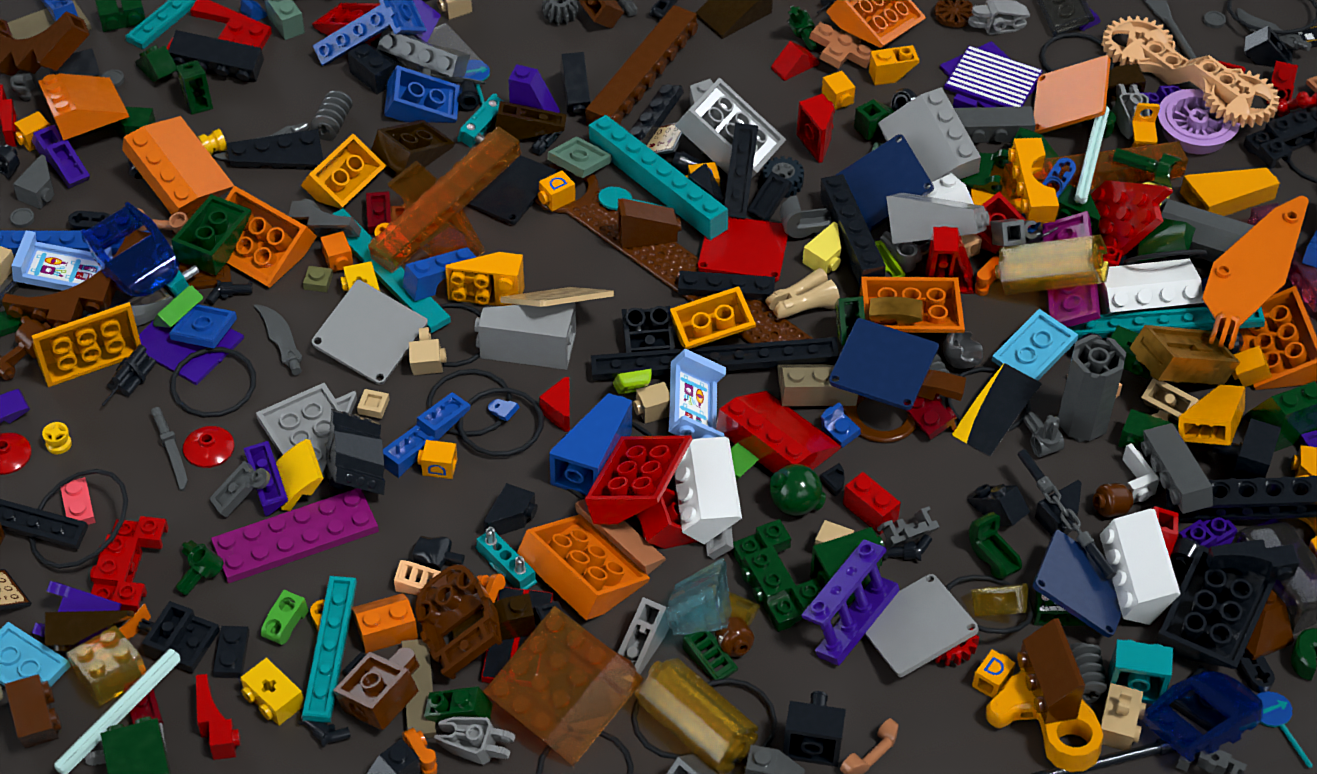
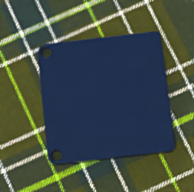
M901 134L896 135L836 174L844 175L869 231L889 220L886 196L897 193L926 196L934 190L933 183L905 137Z
M858 318L832 370L829 384L833 387L903 410H910L913 408L936 356L939 344Z
M1056 530L1051 537L1034 579V589L1107 638L1112 637L1122 614L1112 578L1107 579L1089 553L1081 547V544L1062 531Z

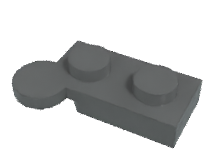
M243 461L209 499L221 515L228 517L254 488L262 489L267 486L270 480V473L264 468H259L255 471L251 464Z

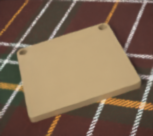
M566 287L500 297L501 303L542 307L613 297L614 290Z

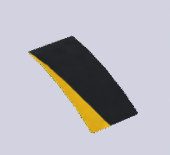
M1004 363L978 395L952 435L991 456L1008 429L1041 387L1042 383Z

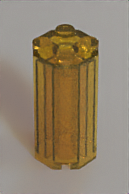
M1101 234L1004 246L999 248V265L995 266V275L997 279H1001L1006 295L1107 282L1109 263L1103 260V255L1107 254V247Z
M679 658L667 659L663 663L657 661L650 667L648 678L635 692V696L639 699V704L718 774L733 770L735 766L732 762L736 758L742 761L747 757L750 746L754 745L758 740V735L755 733L758 731V727Z

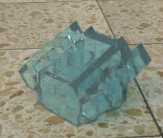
M724 558L675 585V589L672 591L668 602V608H666L667 624L670 629L672 628L673 635H687L694 632L716 631L727 628L732 610L728 592L727 565Z

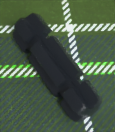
M562 132L541 135L532 145V152L538 156L542 155Z

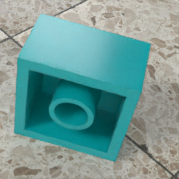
M1117 639L1108 667V690L1110 683L1144 692L1142 702L1162 705L1172 677L1173 648L1160 644H1145L1133 640Z

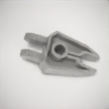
M987 0L985 5L973 6L971 12L975 16L969 18L968 24L973 28H985L989 35L1016 32L1027 25L1025 18L1030 17L1026 6L1014 0Z
M1117 84L1115 89L1117 101L1111 111L1115 113L1116 123L1120 132L1128 140H1131L1133 138L1132 118L1138 103H1149V98L1145 94L1139 93L1137 85H1130L1128 93H1126L1124 85ZM1149 109L1142 110L1140 115L1149 116Z
M452 717L442 720L438 724L443 732L450 733L451 735H435V740L442 748L454 755L482 765L489 762L491 757L509 758L510 751L507 748L495 746L496 741L513 743L515 739L514 733L494 728L487 717Z

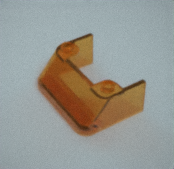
M415 161L387 183L392 190L402 197L405 202L402 205L409 215L414 214L419 218L429 237L420 244V247L428 253L429 257L468 247L476 257L485 252L457 197L418 161ZM435 203H436V209H437V221H438V226H437V222H436V219H435V216H434V213H433V206H432V205L435 204Z

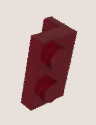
M936 394L934 401L917 396L913 408L906 410L930 440L948 427L952 431L957 429L954 421L957 419L955 413L949 406L945 408L941 404L942 399L939 394Z

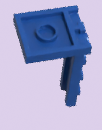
M379 0V6L314 44L313 48L321 65L331 63L389 27L392 28L395 35H421L426 32V27L414 1Z

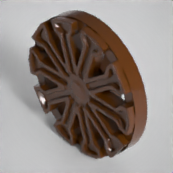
M939 0L936 3L934 15L945 26L954 28L969 25V18L974 16L971 12L973 4L969 0Z

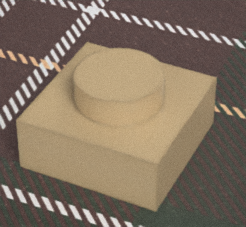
M365 389L357 406L358 414L382 419L389 402V393Z

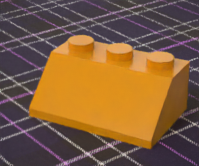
M352 134L306 177L301 186L317 202L342 209L386 165L355 134Z
M739 286L670 309L673 328L678 341L687 350L756 327V323Z

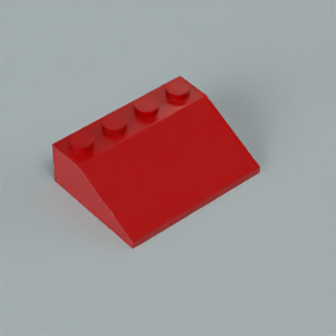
M767 391L735 397L722 406L718 412L716 430L724 433V437L729 438L732 443H739L759 458L758 462L772 473L778 472L781 468L790 464H802L815 469L841 449L839 443L788 406H782L781 401Z
M621 436L585 498L593 524H618L659 503L693 440L692 436Z

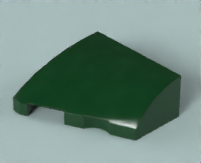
M1163 218V222L1140 241L1138 256L1167 251L1189 250L1196 228L1187 222ZM1152 259L1140 260L1138 262L1140 264L1148 263V261Z

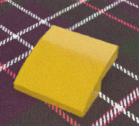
M305 439L292 447L276 462L288 498V502L281 506V510L291 511L302 494L312 495L324 479L311 440Z

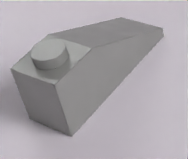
M642 598L618 651V654L633 663L636 671L634 674L622 676L621 678L635 683L665 638L676 614L675 612L647 598Z

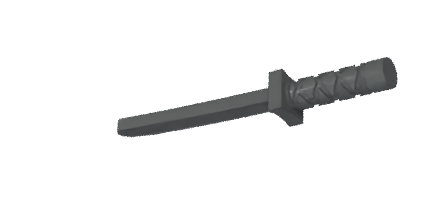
M155 407L151 410V413L161 434V443L163 447L166 446L179 489L184 491L188 479L176 446L174 431L170 432L161 408Z

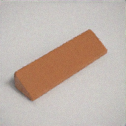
M585 499L575 504L576 512L581 514L645 574L649 575L666 560L659 551L625 521L612 525L593 524Z

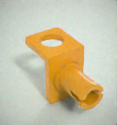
M1138 103L1132 118L1134 137L1132 150L1136 153H1144L1147 144H1157L1155 121L1160 110L1159 104ZM1145 109L1153 111L1149 116L1140 115V112Z

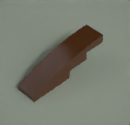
M929 369L918 396L934 401L936 394L961 401L964 394L966 377Z

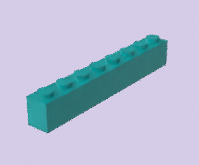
M604 115L589 124V142L592 145L612 154L611 162L666 206L674 208L676 214L709 240H712L728 229V208L609 116Z

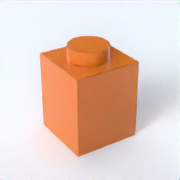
M343 231L320 237L323 256L328 267L333 272L344 270L343 267L353 265L352 250Z

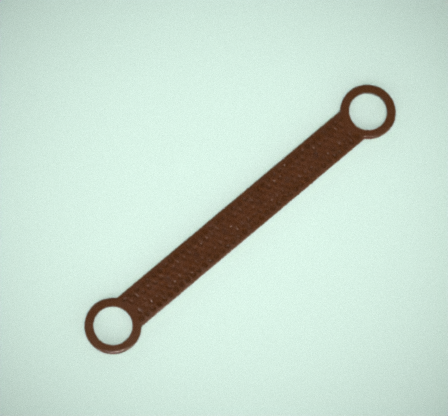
M555 163L547 165L551 168H554L556 170V173L561 170H563L566 173H572L564 168L558 167ZM593 173L583 178L588 185V189L578 200L554 211H551L546 204L543 205L539 197L535 201L540 207L548 211L567 213L676 292H678L680 271L700 272L698 270L699 258L677 242L622 249L618 235V210L608 209L599 202L598 194L601 189ZM682 295L690 302L705 297ZM745 299L756 323V327L736 333L746 342L762 343L813 339L785 318L778 319L773 310L761 301ZM858 395L856 406H843L845 415L861 429L860 436L873 442L891 443L908 437L918 425L908 414L906 422L897 429L890 431L874 430L866 426L857 414L858 405L867 397Z

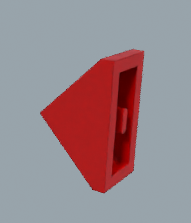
M790 41L771 65V69L781 79L786 81L819 65L820 61L806 48Z
M564 377L539 396V405L544 416L564 432L570 431L569 377Z

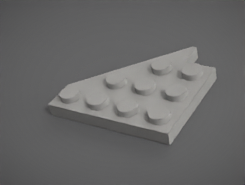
M322 383L258 411L256 416L281 456L303 440H311L323 478H325L327 473L326 446L330 431L331 409L351 414L357 401V395L353 391L335 399L326 384Z

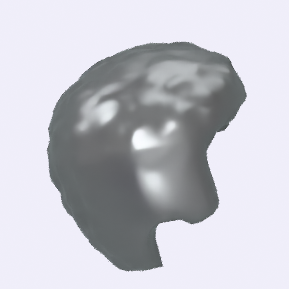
M969 331L964 333H948L945 336L943 343L944 357L954 368H972L979 365L982 361V345L971 339L972 333Z

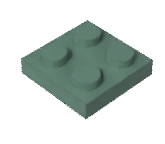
M577 136L548 151L547 160L581 178L608 165L612 159V154Z

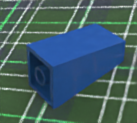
M608 393L551 449L549 453L551 485L566 490L573 489L587 496L621 436H630L632 433V400Z

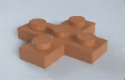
M820 22L809 37V39L826 47L819 59L838 69L847 59L865 69L869 66L870 53L874 50L867 45L861 44L863 39L843 29L839 32L830 25Z

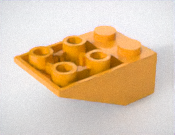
M496 252L447 264L445 267L448 300L495 306L518 305L501 303L500 297L523 294L524 291L523 255Z

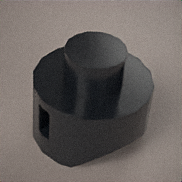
M0 145V173L9 179L20 165V160L17 156L18 152L10 145Z

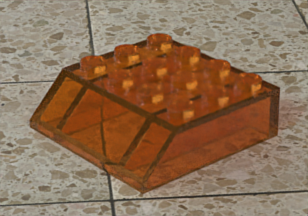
M554 606L483 692L493 703L574 766L642 683L644 678L617 653Z

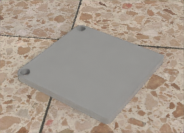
M357 280L312 339V345L372 382L382 385L409 351V342L417 340L419 328H425L428 320L365 282ZM316 340L322 341L320 344L314 343ZM382 376L384 379L379 381L376 378Z
M929 574L900 590L868 629L865 636L898 677H903L975 636L979 629L977 623L935 575Z

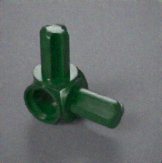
M791 6V10L788 12L790 17L787 20L796 37L804 40L810 51L817 50L820 44L809 39L815 27L806 9L801 10L799 6Z
M192 540L182 544L184 547L182 553L188 557V565L191 567L176 585V589L184 595H188L203 576L206 579L207 577L216 576L224 564L223 559L205 544H197Z

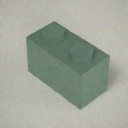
M264 0L267 16L284 40L305 33L302 13L293 0Z

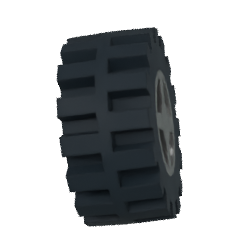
M781 156L780 159L774 157L773 161H767L763 168L762 185L772 171L792 183L785 198H789L790 195L795 196L797 192L801 191L804 181V169L802 164H799V161L796 159L792 161L791 157L785 159V156Z

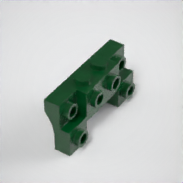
M778 519L756 527V534L734 541V548L731 552L741 567L744 581L746 583L749 582L752 586L756 602L762 604L777 632L790 628L802 619L803 612L822 589L816 579L797 586L777 554L780 551L791 548V537L781 520Z

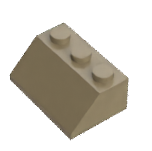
M835 364L777 366L782 406H834L839 402L843 406H856L858 394L833 387L829 384V377Z

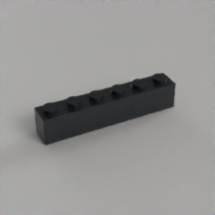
M844 175L821 178L820 200L824 208L830 212L832 221L838 224L840 244L859 287L861 286V277H885L886 265Z

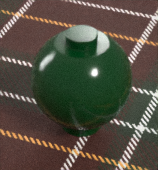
M790 464L775 472L771 477V497L774 504L782 512L788 515L800 516L812 510L818 511L823 507L826 494L822 492V483L819 476L810 467L802 464Z

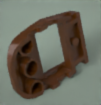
M449 566L423 586L418 594L415 608L417 621L422 624L421 638L431 651L429 653L432 658L444 667L440 670L441 673L451 679H455V673L494 644L500 645L502 643L498 611L480 580L466 566ZM481 608H484L483 618L446 645L443 638L445 635Z

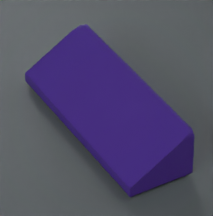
M265 441L244 448L247 462L251 464L255 471L259 468H264L270 473V480L267 486L262 489H256L264 514L268 516L288 502V498L269 441Z

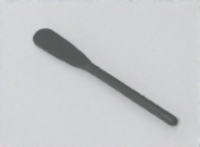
M1144 0L1151 10L1164 21L1188 60L1197 58L1172 19L1167 1Z

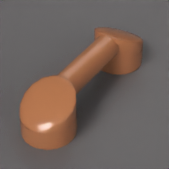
M139 208L131 210L126 216L127 222L135 230L145 231L148 228L173 230L176 234L189 220L183 212L174 213L169 218V221L148 219L144 211Z
M892 718L886 720L877 733V736L882 741L863 759L855 753L849 755L841 765L840 771L844 774H864L882 755L893 747L898 733V723Z

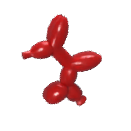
M1303 91L1299 92L1296 98L1289 101L1280 100L1277 115L1283 117L1288 115L1290 110L1298 108H1315L1317 106V92L1312 97H1309L1308 93Z

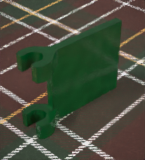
M1001 149L995 153L979 152L981 156L979 173L962 178L960 181L967 188L985 189L992 194L1001 193L1003 188L1000 185L1002 178L999 175H992L994 165L1001 169L1009 168L1008 150Z

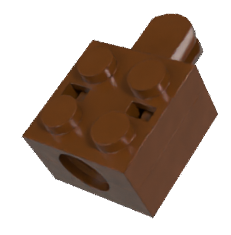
M400 648L389 660L369 652L336 686L333 692L345 713L384 730L419 692L411 675L420 667L414 651L410 648Z

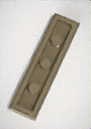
M422 639L402 641V648L412 649L420 664V667L411 675L419 692L406 705L408 730L414 728L416 731L421 730L425 738H434L436 735V722L427 720L424 717L428 695L430 692H433L430 648Z

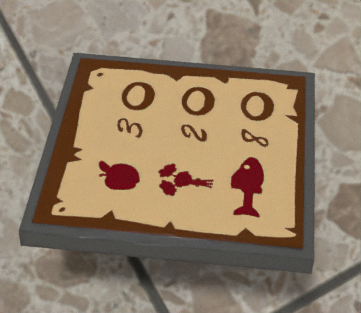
M676 123L661 125L647 144V147L658 155L673 153L676 151L684 134L675 126Z

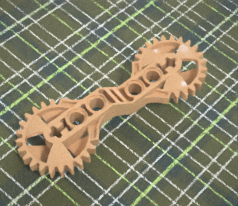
M1128 16L1127 21L1119 18V22L1112 21V26L1108 25L1107 29L1104 30L1102 39L1103 52H1107L1109 58L1113 57V63L1119 61L1120 66L1138 64L1142 72L1154 74L1167 85L1192 82L1203 90V100L1206 101L1205 106L1210 107L1209 112L1216 113V119L1223 117V123L1232 121V126L1240 123L1242 128H1244L1245 124L1253 128L1254 123L1262 126L1263 121L1268 123L1270 118H1274L1275 112H1277L1280 96H1277L1278 90L1273 89L1274 84H1266L1267 78L1261 80L1259 79L1260 74L1252 76L1251 71L1244 74L1242 69L1227 68L1210 55L1190 60L1186 59L1175 51V41H1172L1173 35H1168V29L1163 30V24L1156 26V20L1150 23L1147 17L1144 20H1140L1139 16H1136V19L1132 20ZM1115 34H1128L1126 47L1115 43L1112 37ZM1254 95L1267 100L1269 106L1263 109L1251 108Z

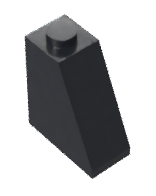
M584 52L562 54L560 73L567 112L575 114L584 113L590 105Z

